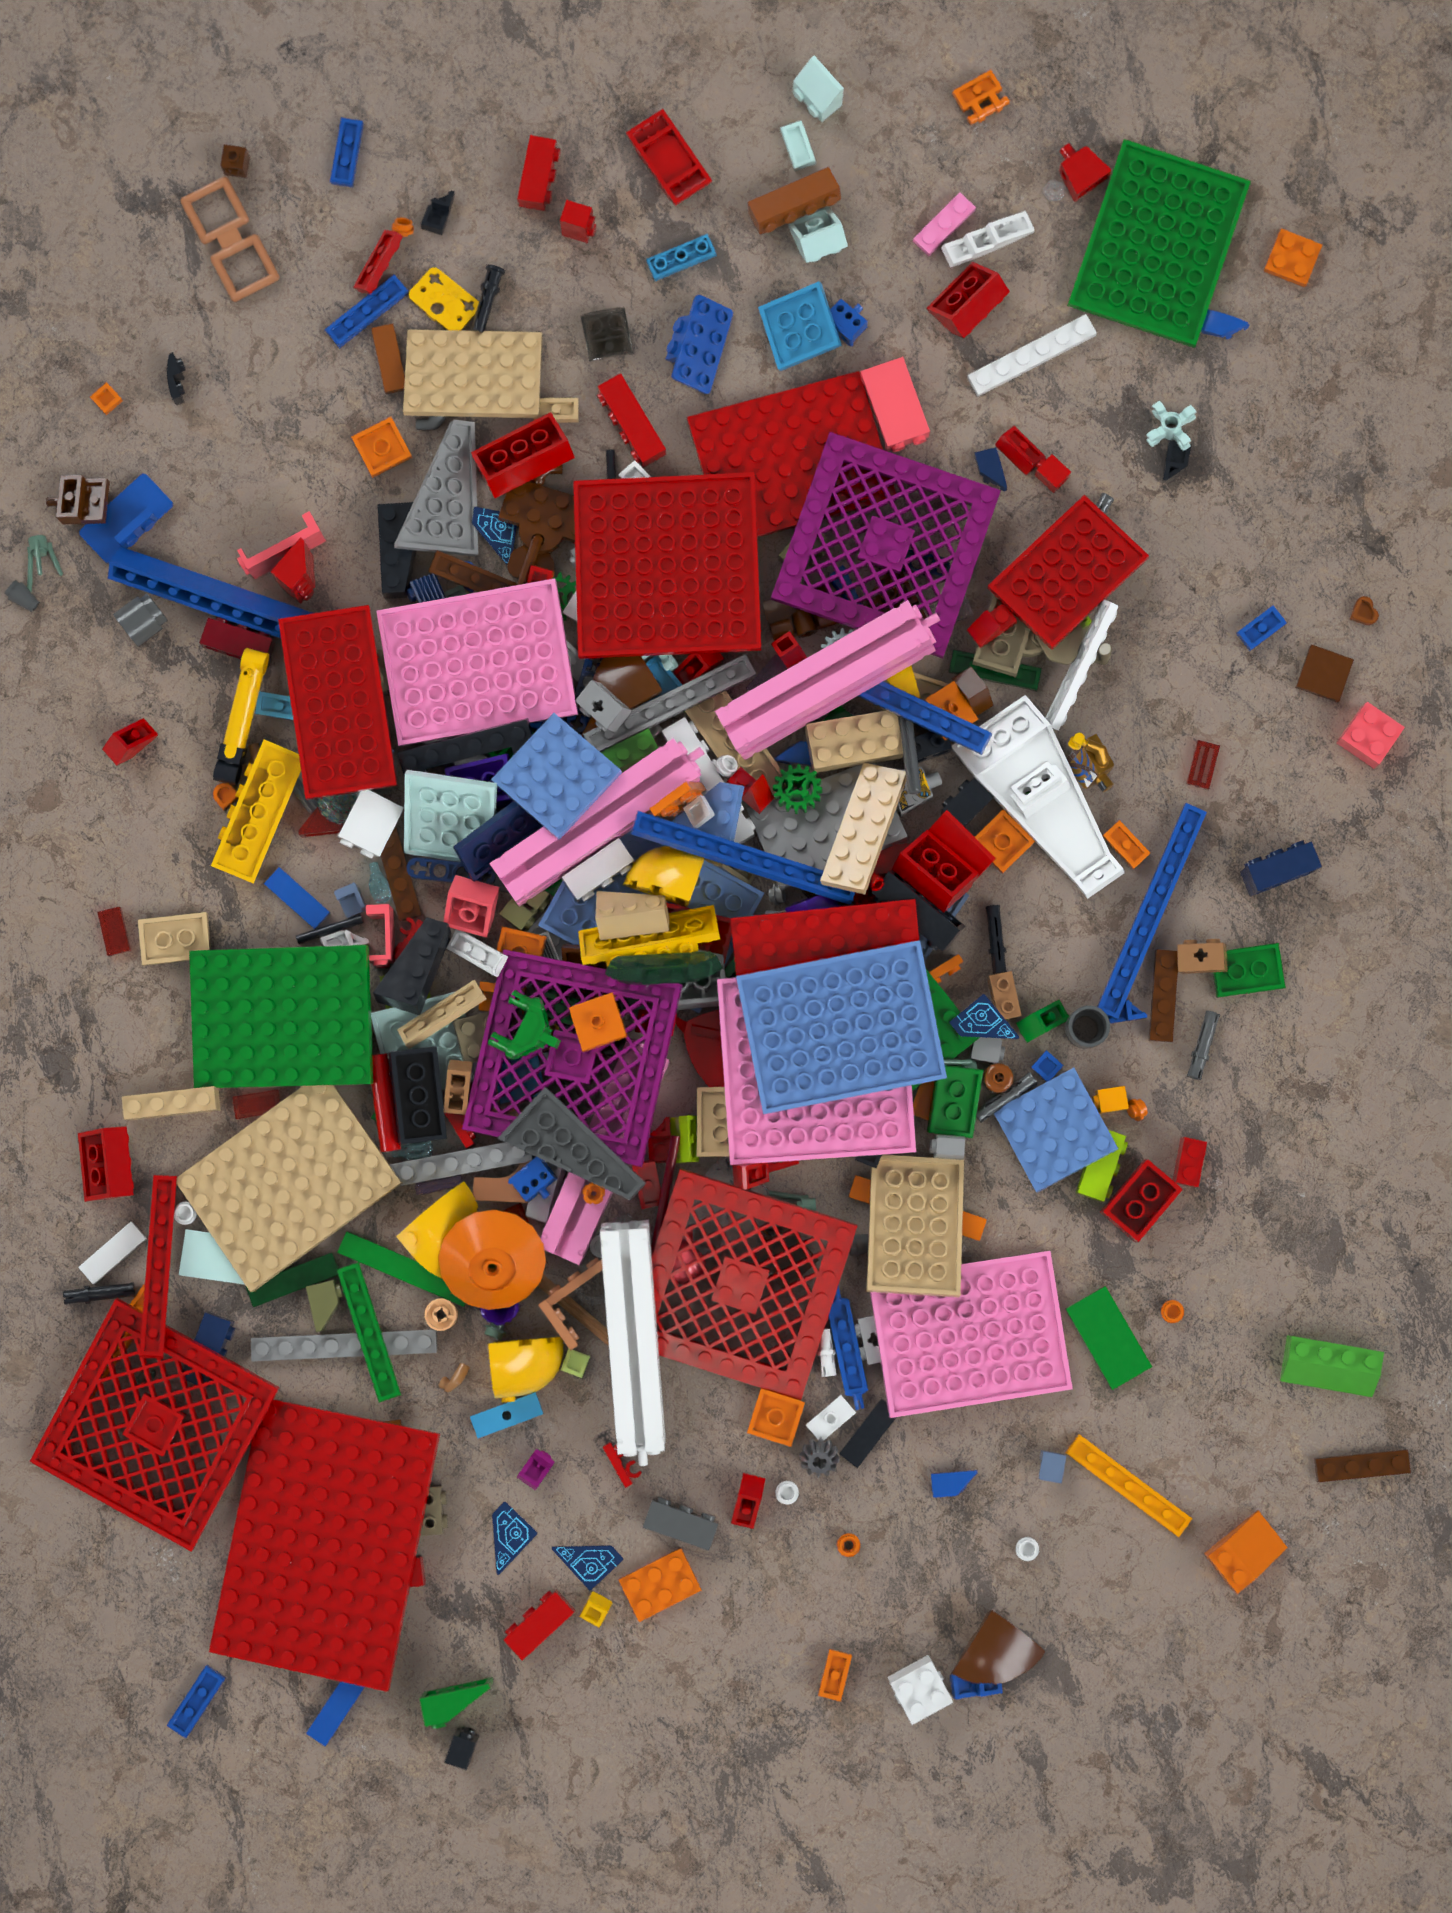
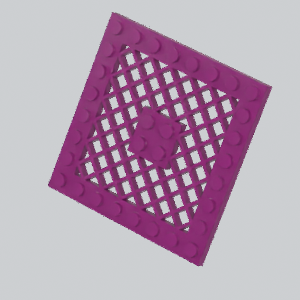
M830 432L771 595V600L859 629L885 614L881 612L886 608L892 610L894 604L901 601L906 602L907 598L917 594L922 603L917 607L919 610L924 608L928 616L933 614L929 606L938 602L935 613H937L940 621L929 627L936 640V643L933 644L936 651L931 655L943 659L1001 490ZM859 468L864 469V470H867V471H870V472H868V473L862 475V473H861V471H860ZM854 469L858 477L848 482L844 472ZM838 476H840L843 484L835 488ZM875 476L879 485L869 489L865 480ZM881 476L890 478V480L883 482ZM861 482L865 491L855 496L851 486ZM896 483L900 492L890 496L886 487ZM902 483L911 485L912 487L905 490ZM846 489L851 498L840 502L836 493ZM882 489L886 499L876 503L872 494ZM918 490L922 500L912 504L908 494ZM923 490L928 491V492H931V493H934V494H932V495L926 497V495H925V493H924ZM832 496L836 505L827 509ZM868 496L872 505L862 510L858 500ZM904 497L908 506L898 510L894 501ZM939 497L943 507L934 511L929 502ZM945 497L955 500V502L948 504ZM854 503L858 512L847 516L843 507ZM889 503L893 513L883 517L879 508ZM925 504L929 514L919 518L915 508ZM961 505L965 514L955 518L951 509ZM966 505L971 506L970 512ZM839 509L843 519L833 523L829 514ZM875 510L878 517L872 516L869 523L865 514ZM911 511L915 520L905 524L901 515ZM946 511L951 521L941 525L937 515ZM825 516L829 525L820 529ZM861 517L865 526L854 530L850 521ZM896 517L899 524L890 522L889 520ZM932 518L936 528L926 531L922 522ZM967 519L962 532L958 523ZM846 523L850 533L840 537L836 528ZM918 525L922 534L913 538L915 530L910 528ZM953 525L958 535L948 539L944 529ZM832 530L836 539L826 544L821 534ZM867 531L863 543H861L857 535ZM939 532L943 542L933 545L929 536ZM818 537L822 546L812 550ZM853 537L858 547L847 551L843 542ZM925 539L929 548L919 552L915 543ZM960 539L957 550L954 552L951 543ZM839 544L843 553L833 558L828 548ZM911 546L915 555L906 558L909 547ZM946 546L950 556L941 560L936 550ZM825 551L829 560L818 564L814 555ZM859 552L857 560L863 562L854 565L850 556ZM932 553L936 562L926 566L922 557ZM810 558L814 567L805 571ZM846 558L850 568L840 572L836 562ZM917 559L922 569L912 573L908 563ZM952 561L949 573H947L943 564ZM832 565L836 574L825 578L821 569ZM867 565L872 575L861 579L857 570ZM873 565L881 567L883 570L876 572ZM902 567H904L907 576L898 580L894 572L900 574ZM939 567L943 576L933 580L929 571ZM817 571L821 581L811 585L807 576ZM853 572L857 582L847 586L843 576ZM889 573L893 582L883 587L879 577ZM925 574L929 583L919 587L915 577ZM802 578H803V580H804L806 586L800 584ZM839 579L843 588L832 592L828 583ZM874 579L879 589L868 593L864 584ZM910 580L915 590L905 594L900 584ZM945 581L942 593L940 594L936 585ZM824 585L828 593L817 590V588ZM860 586L864 596L854 600L850 590ZM896 587L900 597L890 601L886 591ZM932 587L936 597L926 601L922 591ZM846 593L849 600L837 596ZM882 594L886 603L876 607L872 597ZM867 600L871 608L859 603Z
M503 949V954L508 956L496 980L462 1129L499 1137L517 1118L506 1115L508 1112L515 1108L520 1115L522 1112L519 1108L520 1104L527 1100L531 1103L534 1100L532 1098L534 1095L556 1081L561 1091L555 1094V1096L559 1099L565 1095L570 1103L566 1107L570 1110L574 1109L579 1119L594 1133L604 1127L609 1136L595 1134L626 1164L642 1167L682 985ZM522 977H523V978H528V979H526L525 981H523V982L521 983ZM536 980L548 982L549 984L540 988ZM533 983L537 992L529 997H542L546 1004L545 1010L549 1009L554 1016V1019L549 1021V1026L551 1027L558 1023L563 1030H554L553 1037L561 1042L558 1049L545 1044L544 1049L540 1048L527 1056H523L521 1060L512 1065L505 1052L489 1046L488 1041L490 1038L499 1042L491 1037L493 1032L510 1038V1040L514 1039L512 1033L519 1029L523 1020L517 1012L521 1008L509 1004V998L512 997L517 1000L518 998L511 995L512 992L517 990L525 995L522 989ZM558 985L572 988L563 993ZM555 987L560 996L549 1002L544 993ZM580 989L594 992L585 997ZM577 991L582 999L575 1004L577 1005L594 999L598 995L599 997L603 996L602 993H614L616 1002L621 1000L626 1007L620 1013L621 1018L630 1014L635 1021L625 1028L627 1033L626 1039L630 1045L619 1051L614 1042L583 1052L577 1034L571 1033L575 1030V1026L572 1025L566 1029L561 1021L570 1014L569 1007H572L566 997ZM625 998L639 1001L629 1006ZM563 1000L568 1009L557 1015L553 1006ZM647 1002L653 1003L652 1010ZM643 1004L648 1014L638 1020L633 1010ZM513 1016H515L519 1023L511 1027ZM649 1020L648 1029L646 1033L641 1024ZM638 1027L644 1036L633 1042L628 1033ZM644 1042L641 1055L636 1047ZM611 1045L616 1054L605 1060L600 1051ZM550 1047L547 1059L543 1054V1051ZM633 1049L639 1059L628 1065L623 1055ZM539 1054L544 1064L534 1070L529 1060ZM598 1055V1057L602 1061V1064L594 1068L596 1058ZM620 1059L625 1068L614 1074L609 1065ZM504 1060L508 1068L501 1072ZM526 1064L530 1073L520 1078L515 1069ZM639 1065L636 1078L631 1069ZM606 1068L611 1077L600 1083L595 1074ZM545 1069L544 1075L552 1078L542 1083L537 1074ZM512 1072L517 1082L507 1088L502 1078ZM628 1072L633 1082L623 1088L618 1078ZM534 1077L539 1086L529 1092L524 1083ZM593 1078L597 1086L587 1092L582 1083L590 1085ZM560 1079L573 1081V1083L565 1088ZM614 1081L619 1091L609 1097L604 1087ZM499 1082L503 1091L496 1095L497 1086ZM520 1086L525 1096L515 1101L510 1092ZM578 1086L584 1095L573 1101L568 1092ZM634 1087L631 1101L626 1092ZM601 1091L606 1100L595 1106L590 1097ZM507 1095L512 1104L501 1110L496 1101ZM623 1095L628 1105L618 1111L612 1101ZM587 1099L592 1109L582 1115L577 1105ZM609 1104L614 1114L604 1120L599 1110ZM493 1105L498 1113L492 1112ZM629 1110L626 1123L621 1115ZM595 1113L601 1123L590 1128L585 1119ZM618 1117L623 1127L613 1133L607 1124ZM624 1133L623 1139L617 1138L619 1135Z

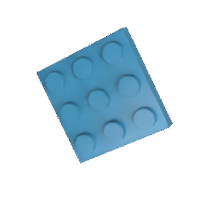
M819 281L758 307L777 368L780 371L842 346L822 283Z

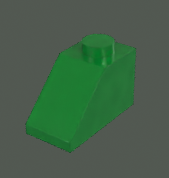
M1059 999L1018 1021L1016 1025L1026 1043L1065 1023L1069 1015Z

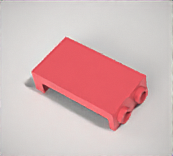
M900 357L860 371V377L885 441L886 451L898 452L905 449V446L911 443L919 445L927 441L926 438L929 437L930 430L904 358Z
M310 511L302 515L307 528L251 558H248L241 548L238 549L240 557L237 560L246 575L251 574L256 579L270 572L300 537L305 541L309 550L326 542Z

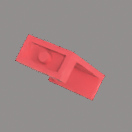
M389 904L366 905V915L369 918L385 919L386 955H369V962L376 966V968H390V964H394L396 961L393 958L395 955L394 909Z

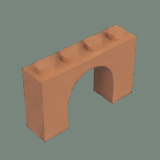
M492 1108V1112L498 1113L495 1108ZM515 1109L506 1114L515 1117L519 1116ZM529 1162L520 1163L518 1168L507 1177H474L473 1196L475 1200L528 1203L522 1198L513 1184L508 1183V1180Z

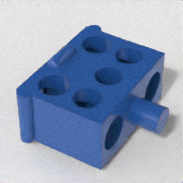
M840 299L830 311L839 338L848 346H853V342L867 328V320L859 314L863 310L860 304L852 308L844 300Z
M535 1157L508 1180V1183L513 1184L522 1198L530 1202L539 1194L544 1200L547 1199L550 1193L546 1188L558 1178L545 1160Z

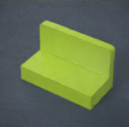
M685 1115L670 1118L671 1135L680 1136L676 1163L699 1162V1157H697V1116Z

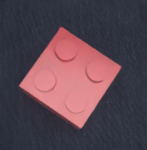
M1366 702L1361 706L1336 743L1374 769L1382 762L1405 727L1369 702Z
M455 875L448 891L443 922L448 923L450 928L487 938L494 921L500 887Z

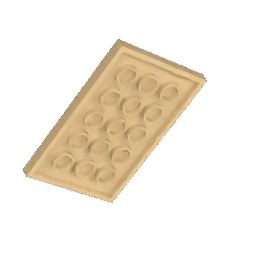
M407 330L404 415L539 418L542 332L483 331L482 333L479 331Z
M882 1155L877 1169L871 1167L866 1292L960 1297L964 1160Z

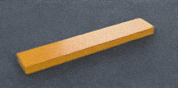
M1080 1434L1077 1435L1065 1452L1177 1537H1180L1191 1522L1192 1518Z

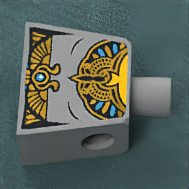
M918 767L921 792L919 794L912 795L908 792L906 780L897 805L900 817L933 798L931 788L942 785L938 772L926 776L923 767Z

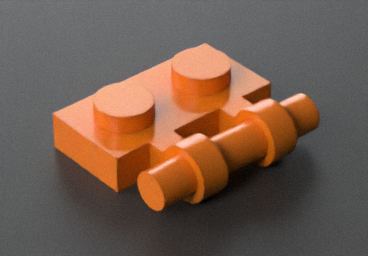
M992 70L985 72L952 92L963 113L972 109L974 114L967 117L970 125L976 122H983L987 116L994 112L999 113L1003 110V107L1010 104L1007 96L998 99L996 94L1002 91V87ZM989 99L991 104L981 109L979 104Z

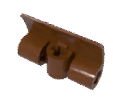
M824 585L817 588V590L828 593ZM771 599L762 603L774 641L789 631L793 637L805 638L815 634L819 629L839 624Z

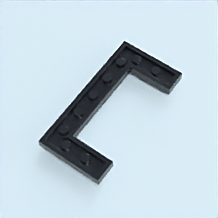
M524 718L402 750L397 755L405 778L407 770L429 773L428 768L509 747L512 748L515 755L530 739L533 732L529 719Z

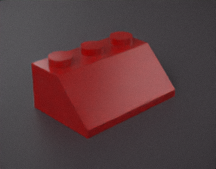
M972 262L926 309L951 333L964 339L1003 301L1010 291L998 272Z
M300 537L270 572L279 586L301 604L304 600L308 601L313 596L316 585L314 558L307 544Z
M948 810L928 829V831L979 872L976 880L996 859Z
M127 1126L101 1128L78 1133L84 1201L89 1202L134 1195Z

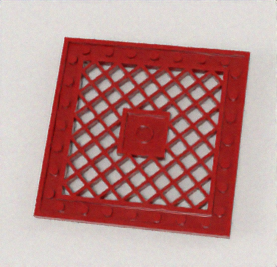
M680 1168L652 1255L656 1321L660 1330L657 1329L659 1356L801 1400L856 1233L857 1224L747 1189H741L738 1186ZM695 1199L701 1201V1202H699V1203L693 1205ZM710 1204L722 1207L723 1209L714 1213ZM706 1205L710 1215L700 1220L695 1209ZM732 1211L744 1214L746 1216L736 1220ZM691 1212L696 1223L686 1227ZM728 1212L733 1222L722 1227L717 1217ZM754 1218L768 1223L759 1227ZM713 1219L718 1230L707 1235L702 1224ZM750 1219L755 1229L744 1234L739 1224ZM777 1225L790 1230L781 1234ZM735 1226L740 1237L729 1241L724 1231ZM772 1226L777 1236L766 1241L761 1231ZM699 1227L704 1237L693 1242L688 1231ZM799 1232L812 1237L803 1241ZM757 1233L762 1244L752 1249L747 1238ZM794 1233L799 1243L788 1248L783 1238ZM684 1234L689 1244L679 1249ZM721 1234L726 1244L715 1249L710 1239ZM821 1239L828 1241L826 1248L823 1245ZM780 1240L785 1251L774 1256L769 1245ZM817 1240L821 1251L810 1255L806 1245ZM706 1241L711 1252L700 1256L695 1246ZM743 1241L748 1251L737 1256L732 1246ZM802 1247L807 1258L796 1263L791 1252ZM728 1248L733 1257L725 1255L722 1263L717 1253ZM765 1248L770 1258L759 1263L754 1253ZM692 1249L697 1259L686 1265L681 1257V1253ZM714 1255L719 1266L708 1271L703 1260ZM750 1255L755 1264L741 1259ZM788 1255L792 1265L781 1270L776 1260ZM823 1255L818 1269L813 1260ZM677 1256L682 1267L672 1271ZM773 1262L777 1273L768 1277L770 1269L764 1266ZM810 1262L814 1272L803 1277L799 1267ZM699 1263L704 1273L693 1278L688 1268ZM795 1269L800 1279L789 1284L784 1274ZM685 1271L689 1281L679 1285L674 1275ZM720 1271L715 1285L711 1275ZM707 1277L711 1288L701 1293L696 1282ZM781 1277L785 1287L774 1292L770 1281ZM816 1277L811 1291L806 1281ZM670 1278L675 1288L665 1293ZM766 1284L770 1295L761 1299ZM803 1284L807 1294L796 1299L792 1288ZM692 1285L697 1295L686 1300L682 1289ZM788 1291L793 1301L782 1306L777 1296ZM678 1292L682 1303L672 1307L667 1297ZM713 1292L711 1300L718 1303L709 1307L704 1296ZM700 1299L704 1310L694 1314L689 1304ZM774 1299L778 1309L767 1314L763 1303ZM809 1299L804 1313L799 1303ZM663 1300L668 1310L658 1314ZM726 1305L740 1310L731 1314ZM722 1306L727 1316L716 1321L711 1311ZM759 1306L764 1316L753 1321L748 1312L756 1314ZM796 1306L800 1316L789 1320L785 1310ZM686 1307L690 1317L679 1321L675 1311ZM744 1313L749 1323L738 1328L733 1318ZM781 1313L786 1323L775 1328L770 1318ZM671 1314L676 1324L665 1329L660 1319ZM708 1314L712 1324L701 1328L697 1318ZM766 1320L771 1330L760 1335L755 1325ZM802 1320L798 1334H796L792 1325ZM693 1321L698 1331L687 1336L682 1326ZM730 1321L734 1331L723 1335L719 1325ZM788 1327L793 1337L782 1342L777 1332ZM678 1328L682 1337L669 1332ZM715 1328L720 1338L709 1343L704 1333ZM752 1328L756 1338L746 1343L741 1332ZM700 1335L705 1344L691 1339ZM737 1335L742 1345L731 1350L726 1340ZM774 1335L779 1345L768 1350L763 1340ZM759 1342L764 1352L753 1357L749 1347ZM723 1343L727 1351L714 1346ZM794 1343L790 1356L785 1347ZM745 1349L749 1358L736 1353ZM781 1349L786 1359L775 1364L771 1354ZM767 1356L771 1365L758 1360ZM788 1364L786 1370L780 1368V1367H782V1366Z
M116 1298L29 1462L192 1552L280 1387L166 1325L164 1353L170 1355L171 1358L164 1360L157 1358V1362L151 1364L147 1363L146 1358H140L142 1366L132 1369L129 1357L139 1354L143 1312ZM125 1332H128V1333L131 1334V1335H129V1336L123 1337L124 1334H125ZM134 1338L137 1351L127 1353L124 1341ZM119 1346L122 1355L113 1357ZM123 1359L126 1371L117 1373L113 1361ZM175 1361L178 1373L168 1375L165 1363ZM181 1362L188 1365L192 1369L183 1371ZM159 1365L162 1377L152 1380L149 1368ZM108 1366L111 1375L102 1378ZM143 1370L147 1382L137 1385L134 1373ZM195 1372L198 1384L188 1387L185 1375ZM202 1374L208 1376L213 1380L204 1382ZM128 1375L131 1387L121 1389L118 1377ZM179 1377L182 1389L173 1391L169 1379ZM112 1379L116 1391L106 1394L103 1382ZM164 1381L167 1393L157 1396L154 1384ZM215 1383L218 1395L209 1398L205 1386ZM222 1385L233 1391L224 1393ZM98 1386L100 1396L91 1398ZM148 1386L150 1394L146 1392L141 1398L139 1388ZM200 1388L203 1400L193 1402L190 1390ZM133 1390L136 1402L126 1405L123 1393ZM184 1393L187 1404L177 1407L174 1395ZM117 1395L120 1407L111 1409L108 1397ZM236 1395L239 1406L229 1409L225 1397ZM168 1397L171 1406L161 1401L160 1399ZM220 1399L223 1411L213 1414L210 1402ZM102 1400L105 1411L95 1414L92 1402ZM204 1404L208 1415L198 1418L195 1406ZM87 1406L89 1416L81 1418ZM132 1407H136V1409H135V1411H134V1413H133V1415H132V1417H131V1419H130V1415H129L128 1409H129V1408H132ZM189 1408L192 1420L183 1422L186 1414L181 1412V1410ZM122 1411L125 1423L115 1425L112 1413ZM240 1411L233 1423L230 1413ZM106 1415L110 1427L100 1430L97 1418ZM225 1415L228 1427L218 1429L215 1418ZM91 1420L94 1432L85 1434L81 1422ZM209 1420L212 1431L202 1434L199 1422ZM194 1424L197 1436L187 1438L184 1427ZM76 1427L79 1436L70 1438ZM126 1427L122 1435L129 1439L120 1441L117 1429ZM111 1431L114 1443L105 1445L102 1433ZM179 1431L181 1441L172 1443ZM229 1431L222 1444L220 1433ZM214 1435L217 1447L207 1450L204 1438ZM96 1436L99 1447L89 1450L86 1438ZM80 1440L83 1452L74 1454L71 1443ZM198 1440L202 1452L192 1454L189 1442ZM131 1442L135 1454L125 1457L122 1445ZM138 1444L146 1447L149 1450L140 1452ZM183 1444L186 1456L176 1459L173 1447ZM116 1447L119 1459L110 1461L106 1449ZM100 1451L104 1463L94 1466L91 1454ZM168 1451L171 1461L161 1463L159 1455L164 1457ZM218 1451L213 1463H211L209 1454ZM152 1453L155 1465L145 1468L142 1456ZM85 1456L87 1464L77 1458ZM203 1456L206 1468L196 1470L193 1458ZM136 1458L140 1470L130 1472L127 1460ZM188 1460L191 1472L181 1474L178 1463ZM121 1463L124 1474L114 1477L111 1465ZM172 1465L175 1477L165 1479L162 1467ZM105 1467L107 1475L97 1469ZM157 1470L160 1481L150 1484L147 1472ZM207 1472L204 1480L200 1483L198 1474ZM141 1474L144 1486L134 1488L131 1476ZM192 1476L196 1488L186 1490L183 1479ZM126 1479L127 1486L118 1482V1480ZM177 1481L180 1492L170 1495L167 1483ZM161 1485L165 1497L155 1499L152 1488ZM146 1490L148 1498L138 1492ZM197 1492L190 1504L187 1495ZM182 1497L185 1508L175 1510L172 1499ZM166 1501L168 1509L158 1503ZM185 1513L184 1517H181L178 1514Z

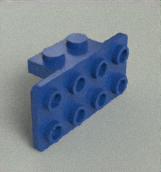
M702 295L694 297L690 314L678 317L673 325L674 333L667 346L666 360L675 363L671 375L673 380L703 394L710 393L733 317L731 309Z
M141 474L107 505L106 523L86 524L80 529L79 534L109 564L110 559L120 546L124 548L133 546L141 535L152 529L155 523L173 507V502L147 474Z

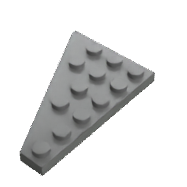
M462 420L450 422L395 541V548L436 552L438 550L446 554L465 556L478 555V530L472 524L474 507H477L476 464L471 455V452L476 450L475 422Z

